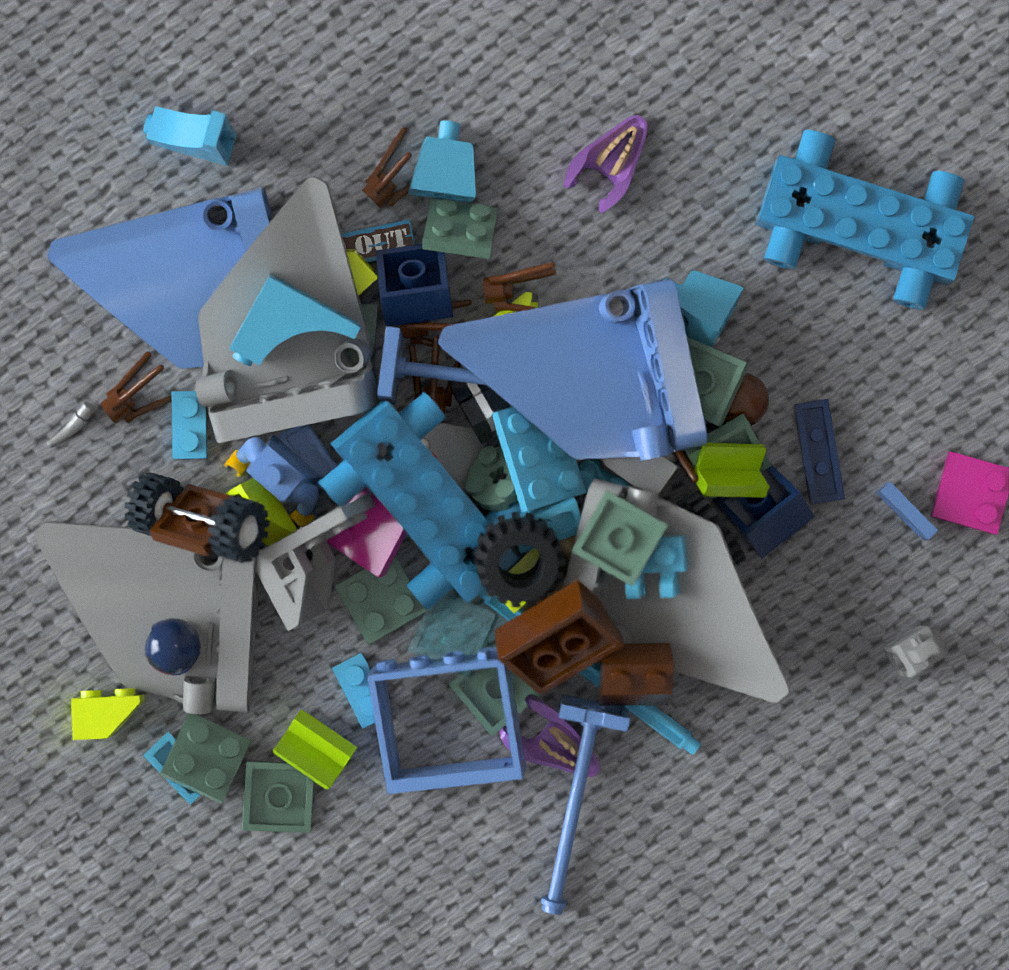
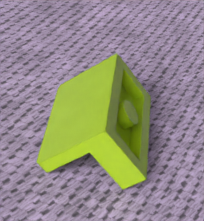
M706 443V445H703L694 469L698 477L696 484L703 496L766 498L770 486L760 472L767 451L763 444Z
M301 709L286 733L275 746L273 753L328 790L358 747Z

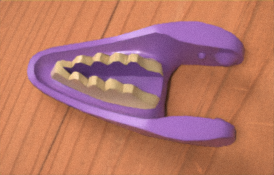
M638 115L631 116L585 147L572 159L567 169L563 186L567 189L576 186L577 178L585 168L599 171L614 186L613 190L608 193L607 198L599 201L598 211L604 214L625 195L646 138V120Z
M529 694L525 698L528 708L533 709L548 719L549 722L541 733L534 738L527 739L521 735L525 760L574 774L581 736L566 719L559 718V712L539 697ZM504 726L499 730V734L506 748L510 750L507 727ZM592 752L587 777L596 776L601 769L594 752Z

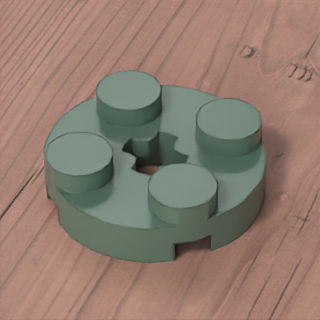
M487 446L480 450L478 458L470 467L465 485L467 491L478 505L485 510L499 512L510 509L508 505L515 502L518 498L502 447L494 448ZM503 473L507 476L506 479H500L498 484H495L497 476Z

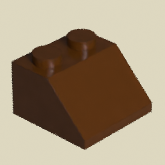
M624 643L623 647L601 659L599 705H668L672 696L674 672L670 643Z

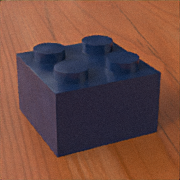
M422 244L376 250L380 301L386 327L453 317L445 252L422 249Z

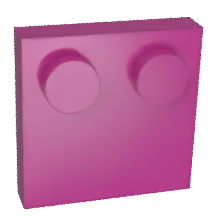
M949 451L930 517L998 535L1009 495V468Z
M365 487L346 504L370 494L376 506L365 512L368 518L341 531V533L326 540V542L379 578L385 576L407 533L379 499Z

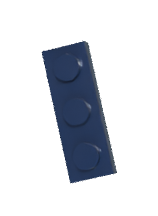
M824 399L794 404L810 505L844 500L845 495L829 400Z

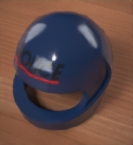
M178 618L165 619L155 623L145 643V656L149 664L155 670L171 676L181 675L189 671L201 652V642L196 629L189 622Z

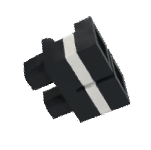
M447 380L456 401L480 443L482 444L493 438L491 431L495 430L496 427L492 413L513 406L487 385Z

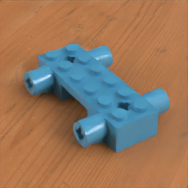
M803 131L795 159L779 155L776 159L755 225L772 230L764 261L784 269L794 270L797 267L804 241L820 245L822 242L883 260V266L902 271L893 301L898 305L911 309L925 310L934 282L949 285L955 281L974 216L956 210L965 180L952 173L933 171L925 198L922 200L827 170L836 139L818 131ZM797 194L803 195V200L807 201V203L799 207L796 205L797 200L792 198V196L795 197ZM927 234L932 236V241L935 242L930 248L926 246L927 241L922 238Z
M423 392L400 413L389 402L382 399L331 442L332 447L344 461L318 483L339 507L345 505L365 487L379 499L430 562L425 569L406 584V587L428 611L452 589L468 604L486 588L480 582L475 563V546L479 545L477 539L480 533L485 534L487 532L485 528L487 524L491 522L493 525H496L498 523L497 517L504 515L505 519H509L512 517L511 512L523 513L515 501L508 505L510 509L499 512L491 511L484 517L423 444L421 439L446 418L435 402ZM382 443L385 446L388 444L386 448L387 453L384 456L378 455L376 457L379 453L378 444ZM467 547L472 549V555L469 558L465 557L466 554L464 552ZM511 548L504 552L499 562V566L504 571L519 560Z

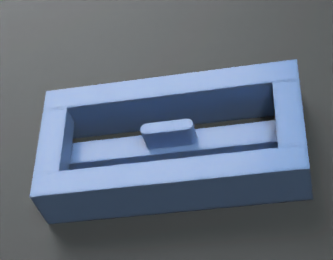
M891 482L884 483L875 492L923 541L929 540L938 531Z

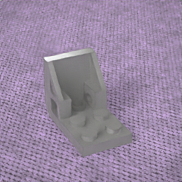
M370 494L337 508L259 552L255 571L287 631L329 609L336 559L326 540L368 518L365 512L376 506ZM306 548L312 551V560H309L305 554Z

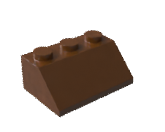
M578 579L495 629L498 660L539 695L544 694L624 646L623 639L600 599Z

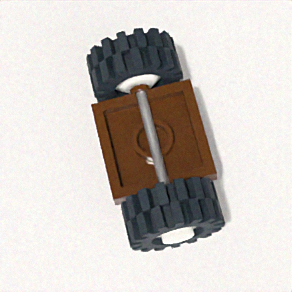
M151 472L139 476V482L134 481L131 485L134 491H128L127 497H130V502H125L124 507L129 509V512L125 513V519L130 520L127 523L128 526L133 528L132 530L152 536L154 541L207 557L211 552H215L219 557L245 563L252 561V557L256 558L259 555L257 549H263L265 544L262 542L263 537H268L269 532H266L265 528L269 527V520H265V518L269 515L264 510L265 506L256 501L238 496H230L191 484H187L183 488L180 487L181 483L178 480Z

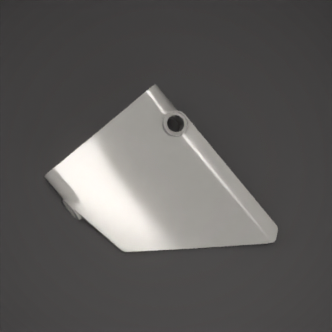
M311 176L303 182L266 226L199 311L198 319L204 367L202 377L196 380V394L200 404L209 409V417L217 443L359 414L372 409L380 402L377 396L378 384L371 362L373 348L330 188L326 181ZM270 273L361 323V328L355 339L330 331H309L292 336L271 350L260 366L255 363L247 366L233 358L235 352L229 349ZM349 348H353L358 352L359 362H355L349 357Z
M597 478L594 479L586 496L574 546L605 491L608 490L668 524L669 526L663 536L685 535L688 570L678 572L680 594L675 595L674 598L660 597L659 583L661 573H644L646 596H641V599H627L626 583L572 552L563 588L578 579L600 599L624 643H670L675 672L772 703L779 702L789 695V684L750 603L721 529L716 524L660 498V494L632 486L628 488Z
M47 521L35 533L36 541L56 579L96 646L125 687L175 699L183 704V711L191 714L211 713L213 709L249 712L252 696L255 637L261 583L255 571L258 556L256 558L252 557V561L245 563L219 556L218 559L212 560L201 554L154 541L152 536L133 531V528ZM264 547L263 549L258 548V552L264 550ZM170 618L183 619L189 622L198 632L201 642V652L193 667L186 673L175 676L166 675L155 670L145 656V643L152 626L161 620Z

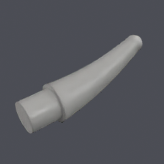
M83 402L66 426L47 442L48 447L60 444L81 430L90 421L89 418L95 411V407L88 402Z

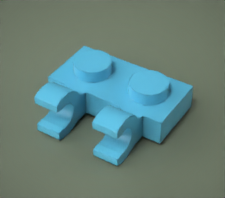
M685 535L662 536L636 584L632 587L626 583L627 599H641V596H646L644 573H661L659 583L661 598H674L675 595L680 594L678 572L688 570Z

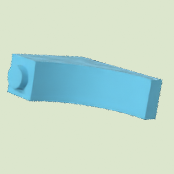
M155 106L153 115L148 114L143 133L147 134L146 139L151 145L228 166L237 136L226 114L213 110L209 115H195Z
M270 273L229 349L235 352L233 358L247 366H251L252 363L260 366L271 350L292 336L309 331H330L355 339L361 328V323Z

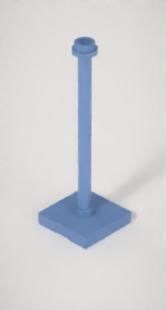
M386 327L377 393L380 401L383 399L391 405H396L399 378L404 379L405 375L486 385L468 369L407 362V358L402 357L404 336L401 329Z
M561 694L559 718L581 722L580 725L584 726L549 895L542 896L541 899L543 904L542 910L556 915L562 914L567 904L562 899L597 729L605 727L627 732L630 721L628 709L623 706L599 705L598 701Z

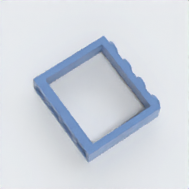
M496 647L483 648L478 650L477 654L464 655L462 651L449 652L444 654L443 658L430 659L428 655L412 657L409 659L410 662L396 663L395 659L379 661L376 663V666H373L367 678L387 794L523 779L527 768L511 670L498 660ZM497 667L511 757L401 769L386 680Z

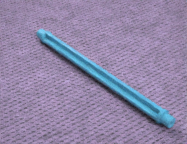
M486 588L478 594L485 600L484 603L509 621L526 611L521 607L514 614L506 605L498 602L496 595L491 597L487 593ZM594 663L579 672V674L600 688L599 663ZM622 705L679 749L683 748L691 755H694L700 747L701 742L691 736L692 732L685 729L667 714L661 712L655 705Z

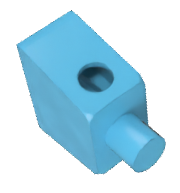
M440 121L438 138H425L410 183L408 195L450 199L472 203L475 199L473 144L458 141L459 123Z
M691 271L683 285L674 282L678 293L686 336L713 348L738 304L743 287L698 271Z

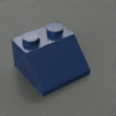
M773 465L761 472L770 486L766 498L716 497L712 499L744 541L761 559L815 517L802 494Z

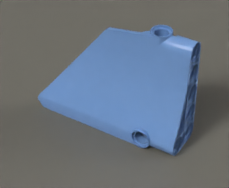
M264 187L59 238L51 243L47 257L96 302L174 365L182 369L204 367L198 319L199 311L271 222L273 216ZM219 205L226 209L228 217L225 222L217 223L211 219L210 209L212 206Z
M672 279L641 284L630 289L616 290L608 294L446 326L438 339L439 346L494 390L574 459L640 457L642 461L671 455V452L699 447L707 443V433L678 293ZM612 298L622 302L623 312L620 316H616L610 311L609 303Z

